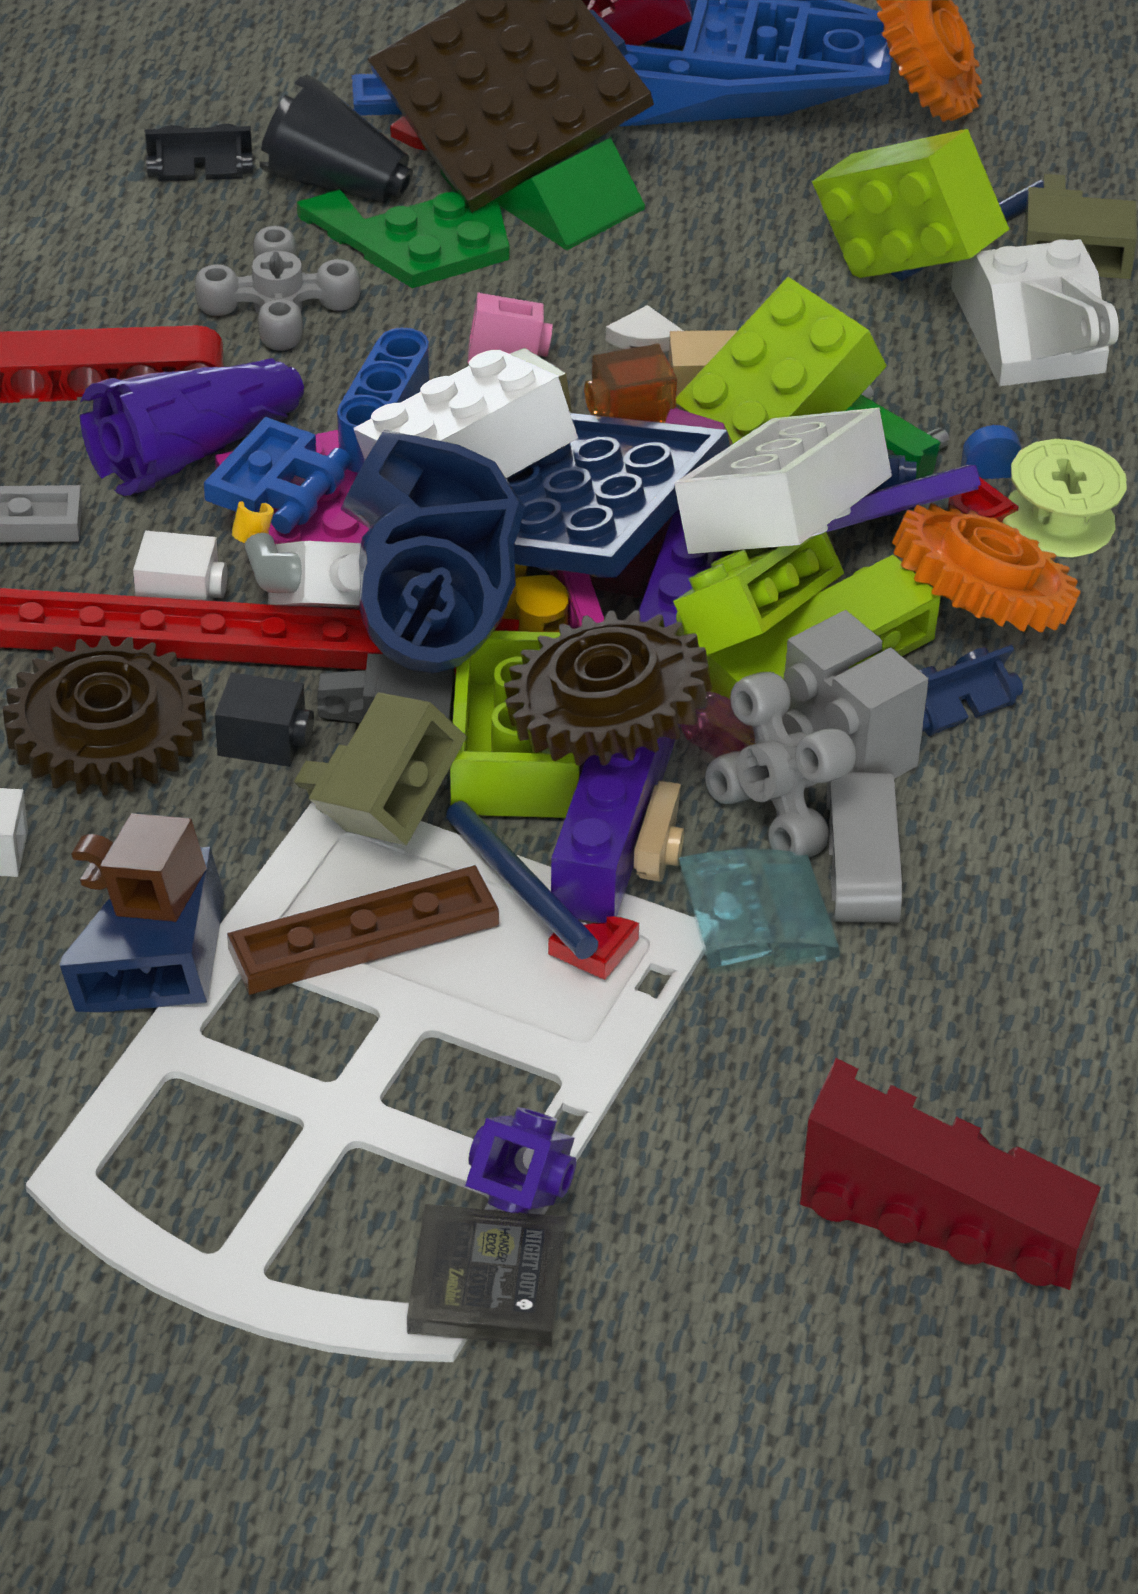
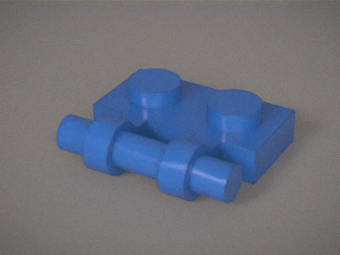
M265 417L205 480V501L235 512L237 511L238 503L242 501L247 509L258 513L261 503H267L271 507L278 509L272 517L271 523L278 532L287 534L296 525L305 524L317 511V501L323 495L332 494L341 485L345 478L344 471L351 465L352 460L349 453L342 448H334L328 456L317 453L315 434ZM295 476L306 479L300 486L290 483Z

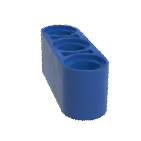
M395 328L384 332L378 338L342 399L337 411L338 448L344 449L351 457L352 462L347 470L359 473L365 462L353 428L370 420L372 413L378 408L391 403H401L421 392V387L430 381L429 341L421 331L412 328Z

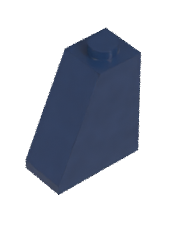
M200 847L207 869L177 922L116 916L110 898L61 957L60 968L75 1012L102 1013L207 1002L225 898L211 847Z

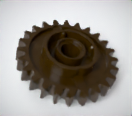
M609 611L604 621L600 623L594 622L591 617L586 615L583 616L581 627L576 629L560 624L559 637L551 638L540 635L537 637L540 650H522L520 652L523 664L510 666L509 671L512 681L504 683L507 696L505 702L511 726L516 727L518 739L520 741L530 739L534 753L549 748L552 761H558L567 754L573 753L575 764L578 766L582 765L592 755L598 756L603 766L609 763L612 755L615 753H621L628 761H632L635 757V750L638 747H645L653 752L659 751L657 739L667 737L678 740L681 738L679 724L695 725L698 722L695 709L708 707L706 692L712 691L705 647H699L697 635L695 633L685 635L681 622L665 627L663 615L661 614L652 617L647 622H641L639 611L632 612L625 620H618L615 612Z
M102 636L98 646L94 648L88 647L81 639L76 640V650L72 653H68L56 646L53 648V661L49 662L34 658L32 660L34 673L18 672L16 674L18 688H9L6 691L8 705L3 706V717L8 748L15 749L18 765H31V773L34 779L51 773L52 788L55 789L68 781H74L77 794H82L91 784H96L104 796L110 793L112 785L115 783H121L129 792L135 790V780L138 778H144L153 784L159 783L158 769L162 768L172 772L179 771L178 756L193 757L195 755L194 741H202L204 738L203 723H206L205 698L202 696L201 681L193 680L192 667L190 665L177 667L176 653L170 652L157 657L156 643L153 642L141 650L134 649L131 637H127L120 646L114 647L107 636Z

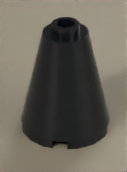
M309 75L300 77L294 83L302 87L300 92L294 99L284 95L269 122L261 146V150L269 154L268 162L259 161L260 168L271 176L333 191L341 190L345 194L386 203L392 195L400 198L407 190L413 176V169L408 167L409 156L319 80Z

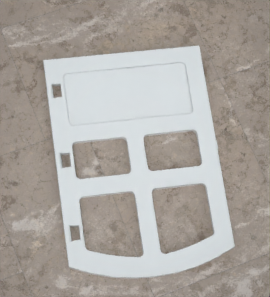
M311 802L221 922L207 1002L165 1006L156 1009L27 1181L26 1191L63 1230L105 1263L152 1292L205 1317L266 1338L325 1352L385 1360L454 1362L487 1309L484 1307V1304H490L489 1301L485 1302V1299L492 1300V1294L486 1295V1291L492 1293V1290L489 1291V1288L486 1290L488 1287V1277L495 1280V1273H497L495 1272L496 1268H491V1271L488 1270L485 1275L486 1281L480 1283V1285H485V1289L477 1288L483 1290V1292L475 1293L484 1294V1296L473 1295L471 1297L465 1293L463 1307V1291L454 1294L460 1296L459 1298L446 1297V1294L451 1295L446 1293V1289H451L447 1288L448 1280H450L448 1278L450 1276V1268L461 1272L466 1263L469 1262L474 1226L470 1234H468L469 1243H464L468 1246L466 1259L463 1257L453 1258L455 1261H461L462 1264H449L448 1270L446 1269L445 1271L447 1276L444 1273L439 1282H443V1286L439 1287L436 1285L431 1294L430 1304V1296L422 1303L413 1304L361 1299L319 1292L270 1280L265 1276V1273L344 1155L351 1149H365L489 1198L488 1194L465 1186L471 1168L468 1158L473 1142L472 1138L393 1109L382 1103L383 1097L418 1045L426 1038L435 1037L558 1083L561 1088L545 1114L557 1119L563 1110L576 1116H583V1119L572 1135L575 1139L570 1156L575 1157L577 1162L716 936L718 926L625 893L617 917L638 922L639 939L610 975L603 980L548 954V938L554 932L462 835L420 821L407 846L346 832L328 815L316 809V805ZM517 855L551 891V867ZM473 865L477 866L499 908L498 926L291 983L372 1013L379 1018L341 1075L334 1081L323 1082L206 1038L201 1034L241 979L228 950L227 933ZM578 919L583 925L597 923ZM650 970L663 975H671L657 999L649 994L638 991ZM170 1079H183L295 1122L303 1128L220 1250L211 1254L200 1252L156 1225L132 1208L97 1177L164 1083ZM530 1148L523 1155V1163L527 1170L534 1152ZM487 1204L475 1223L470 1263L482 1268H486L483 1265H488V1268L491 1266H496L497 1268L501 1266V1268L511 1269L513 1265L471 1261L477 1223L522 1227L518 1249L519 1256L522 1248L524 1228L536 1229L549 1206L531 1209L527 1216L506 1212ZM461 1245L458 1251H466L463 1250L466 1249V1246ZM451 1271V1273L454 1274L455 1276H459V1275H460V1274H458V1273H455V1272ZM489 1272H493L494 1276L490 1277ZM504 1272L503 1277L500 1278L505 1279L509 1272ZM435 1295H440L441 1298H440V1297H436V1299H434V1296H435ZM467 1297L483 1298V1301L474 1303L476 1305L482 1304V1307L466 1305V1303L475 1301L472 1299L467 1300ZM446 1298H453V1299H455L454 1302H450V1300H447L449 1304H448V1305L445 1304V1303H446V1301H445ZM434 1300H439L440 1303L437 1304V1302L434 1303L433 1301H434Z

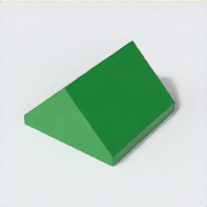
M611 137L530 178L498 197L499 206L566 251L645 210V203Z

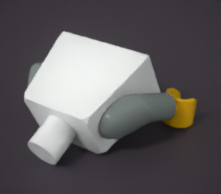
M240 501L238 503L232 536L238 541L245 543L244 548L257 584L264 591L269 592L268 604L360 609L359 554L361 543L299 541L275 544L273 537L269 535L274 513L273 508L267 503H261L258 513L247 509L244 502Z

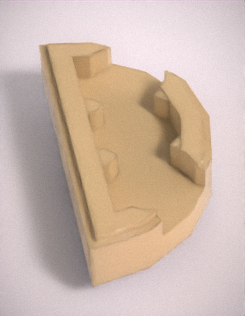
M659 781L658 785L654 786L634 850V869L637 870L636 874L639 875V878L661 882L663 881L667 865L679 866L684 842V828L675 826L681 784Z

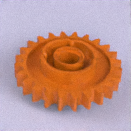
M876 0L882 11L877 13V16L884 23L882 35L887 41L890 50L889 54L898 65L899 75L903 76L909 83L910 93H918L921 106L923 108L929 106L931 115L933 117L939 115L942 122L947 120L952 122L973 112V109L979 106L977 99L982 97L977 87L982 84V80L975 71L980 65L974 58L973 49L975 46L972 43L968 27L959 13L958 6L952 0Z
M931 503L928 509L916 505L914 511H906L892 540V544L896 546L893 552L894 555L903 558L902 568L916 572L913 578L915 581L932 585L931 593L950 599L953 607H961L973 613L979 619L981 617L993 619L1002 627L1005 621H1008L1020 631H1025L1027 625L1040 633L1044 632L1046 626L1057 630L1060 623L1066 624L1080 594V590L1075 588L1078 580L1067 575L1070 568L1054 562L1056 554L1041 551L1037 540L1021 535L1017 528L1001 523L993 517L980 516L973 510H970L968 514H963L953 505H949L946 511L934 503Z

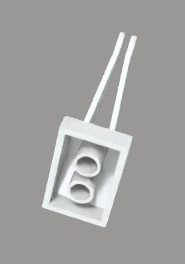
M1081 239L1055 240L1051 243L1019 247L1004 246L995 250L980 251L970 259L960 260L953 264L951 288L999 386L1106 373L1109 345L1115 344L1118 339V317L1113 304L1102 300L1098 271Z

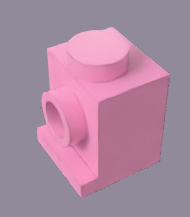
M477 293L469 337L468 363L472 357L489 350H501L510 354L526 348L537 356L547 357L551 342L552 324L544 323L543 304Z

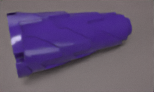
M273 358L230 367H203L188 371L150 373L123 380L110 378L91 384L86 388L82 396L81 402L93 400V411L80 414L82 437L88 456L99 477L103 479L114 472L125 482L118 485L114 491L122 496L132 495L155 488L156 482L179 473L187 464L225 448L227 444L245 437L265 417L276 421L286 419L288 417L287 413L294 412L299 406V400L304 394V385L299 372L295 368L288 367L283 362L275 361Z

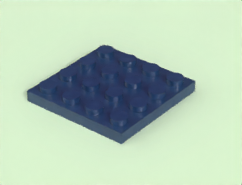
M570 413L578 439L506 478L525 506L519 533L514 544L515 564L538 567L544 571L562 570L590 574L596 578H616L679 509L674 483L730 446L727 430Z

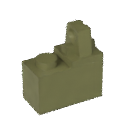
M1044 174L1043 188H1028L1023 227V246L1051 243L1055 240L1081 239L1098 271L1099 277L1131 279L1137 241L1136 201L1082 197V191L1066 190L1065 175Z
M378 692L348 746L339 744L329 763L306 760L294 783L299 788L306 789L309 795L308 799L316 805L315 808L320 810L321 813L328 815L346 832L407 846L467 736L431 702Z

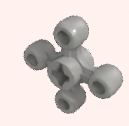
M282 226L265 227L256 234L253 243L254 260L252 275L237 277L230 267L215 264L202 268L195 280L196 302L199 309L205 314L223 316L231 313L237 307L238 302H253L255 311L259 314L258 331L261 341L269 349L277 351L289 350L300 342L303 333L301 311L304 300L316 298L319 299L324 307L330 310L341 311L353 307L358 302L360 295V275L357 267L350 261L333 259L323 263L318 269V273H302V264L297 257L295 237L290 230Z
M759 672L746 676L736 682L730 695L731 708L734 715L742 723L752 726L755 734V744L744 748L742 751L730 752L712 760L705 772V783L709 794L721 804H736L748 799H753L757 802L772 800L776 808L777 817L769 827L768 837L770 846L780 859L787 862H799L822 852L829 838L825 819L816 810L807 808L804 800V789L810 788L817 783L837 780L851 772L856 763V748L850 736L840 729L827 728L810 733L809 735L803 732L787 734L782 717L790 707L791 696L788 685L781 676L773 672Z

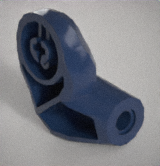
M384 430L363 463L341 507L342 511L369 528L362 537L359 554L360 613L371 641L387 658L407 670L434 674L460 666L483 646L502 621L515 587L514 544L519 533L525 506L495 461L458 444Z

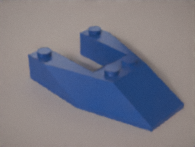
M690 0L691 21L648 41L684 46L683 51L626 45L628 53L624 57L651 92L654 105L619 126L780 116L889 84L893 58L889 54L890 50L887 41L882 35L884 23L877 16V13L880 11L844 0Z

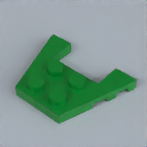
M442 170V177L455 192H444L438 194L432 200L408 207L395 206L388 209L386 213L369 218H363L341 190L297 201V216L300 220L308 225L314 223L327 231L328 237L341 245L347 243L364 254L365 260L412 289L507 261L510 256V246L498 198L472 213L465 204V200L458 194Z

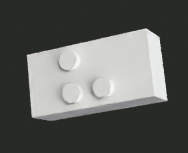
M870 408L772 418L676 481L674 485L688 554L800 545L811 536L826 532L828 530L827 524L832 520L850 514L851 506L892 477L880 409Z

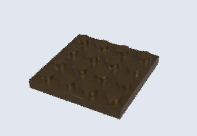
M466 0L367 58L375 76L455 190L465 200V204L472 213L654 105L649 89L582 0Z

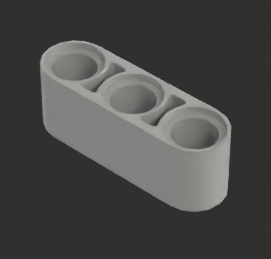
M849 772L837 780L827 782L826 809H830L829 824H827L829 855H833L832 870H830L832 901H836L833 922L899 923L902 907V873L893 773Z

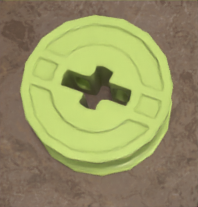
M1050 439L1034 442L1020 450L1011 463V480L1017 489L1011 492L1008 499L1018 505L1019 509L1005 517L1003 523L1012 528H1017L1021 535L1037 540L1041 551L1054 553L1057 557H1077L1094 553L1110 541L1116 530L1115 515L1111 509L1120 503L1127 491L1126 474L1113 457L1100 448L1081 441Z

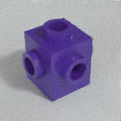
M517 1107L514 1116L486 1118L484 1125L477 1131L470 1148L468 1163L471 1168L465 1186L488 1194L487 1203L489 1205L517 1215L527 1216L531 1209L554 1205L556 1197L562 1198L567 1193L575 1174L576 1158L570 1156L575 1137L555 1131L557 1119L526 1108ZM530 1148L534 1152L527 1170L523 1163V1155Z

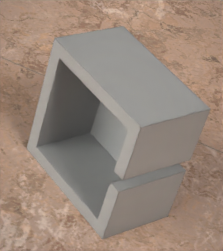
M844 610L788 639L784 681L790 690L791 701L789 709L782 717L783 725L787 734L803 732L809 735L810 733L827 728L840 729L850 736L856 748V763L851 772L893 773L895 779L918 766L928 678L891 647L848 669L849 666L882 649V640L847 610Z

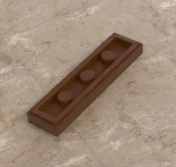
M473 865L227 933L228 950L248 994L251 995L498 926L499 908L477 866Z

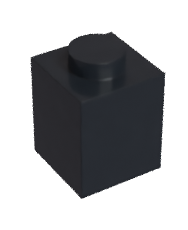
M231 672L215 712L217 756L291 767L298 746L306 748L309 746L314 727L313 710L305 709L304 683Z

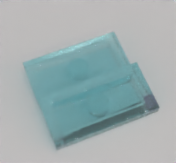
M736 849L700 853L679 858L682 880L709 969L772 955L775 967L813 963L840 957L839 946L808 855H798L791 851L772 849Z

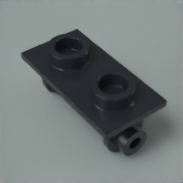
M223 123L213 127L183 128L177 125H168L160 129H145L147 177H158V182L195 180V163H205L206 180L243 179V174L253 173L251 126H236Z

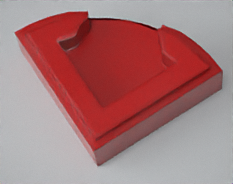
M609 916L606 919V923L584 925L598 940L596 952L587 959L577 958L555 933L548 938L549 955L605 980L638 941L639 923L622 917Z

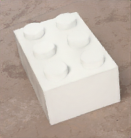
M489 350L474 356L466 368L451 376H442L426 382L418 394L401 403H391L378 408L372 413L370 420L353 428L365 460L384 430L461 445L495 461L506 478L578 439L558 376L501 350Z

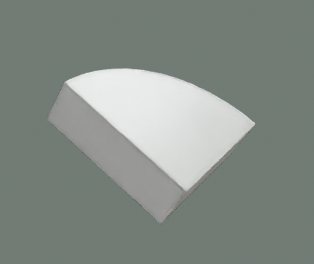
M647 305L606 326V341L630 350L631 346L643 348L656 346L657 351L662 352L669 350L670 331L683 330Z

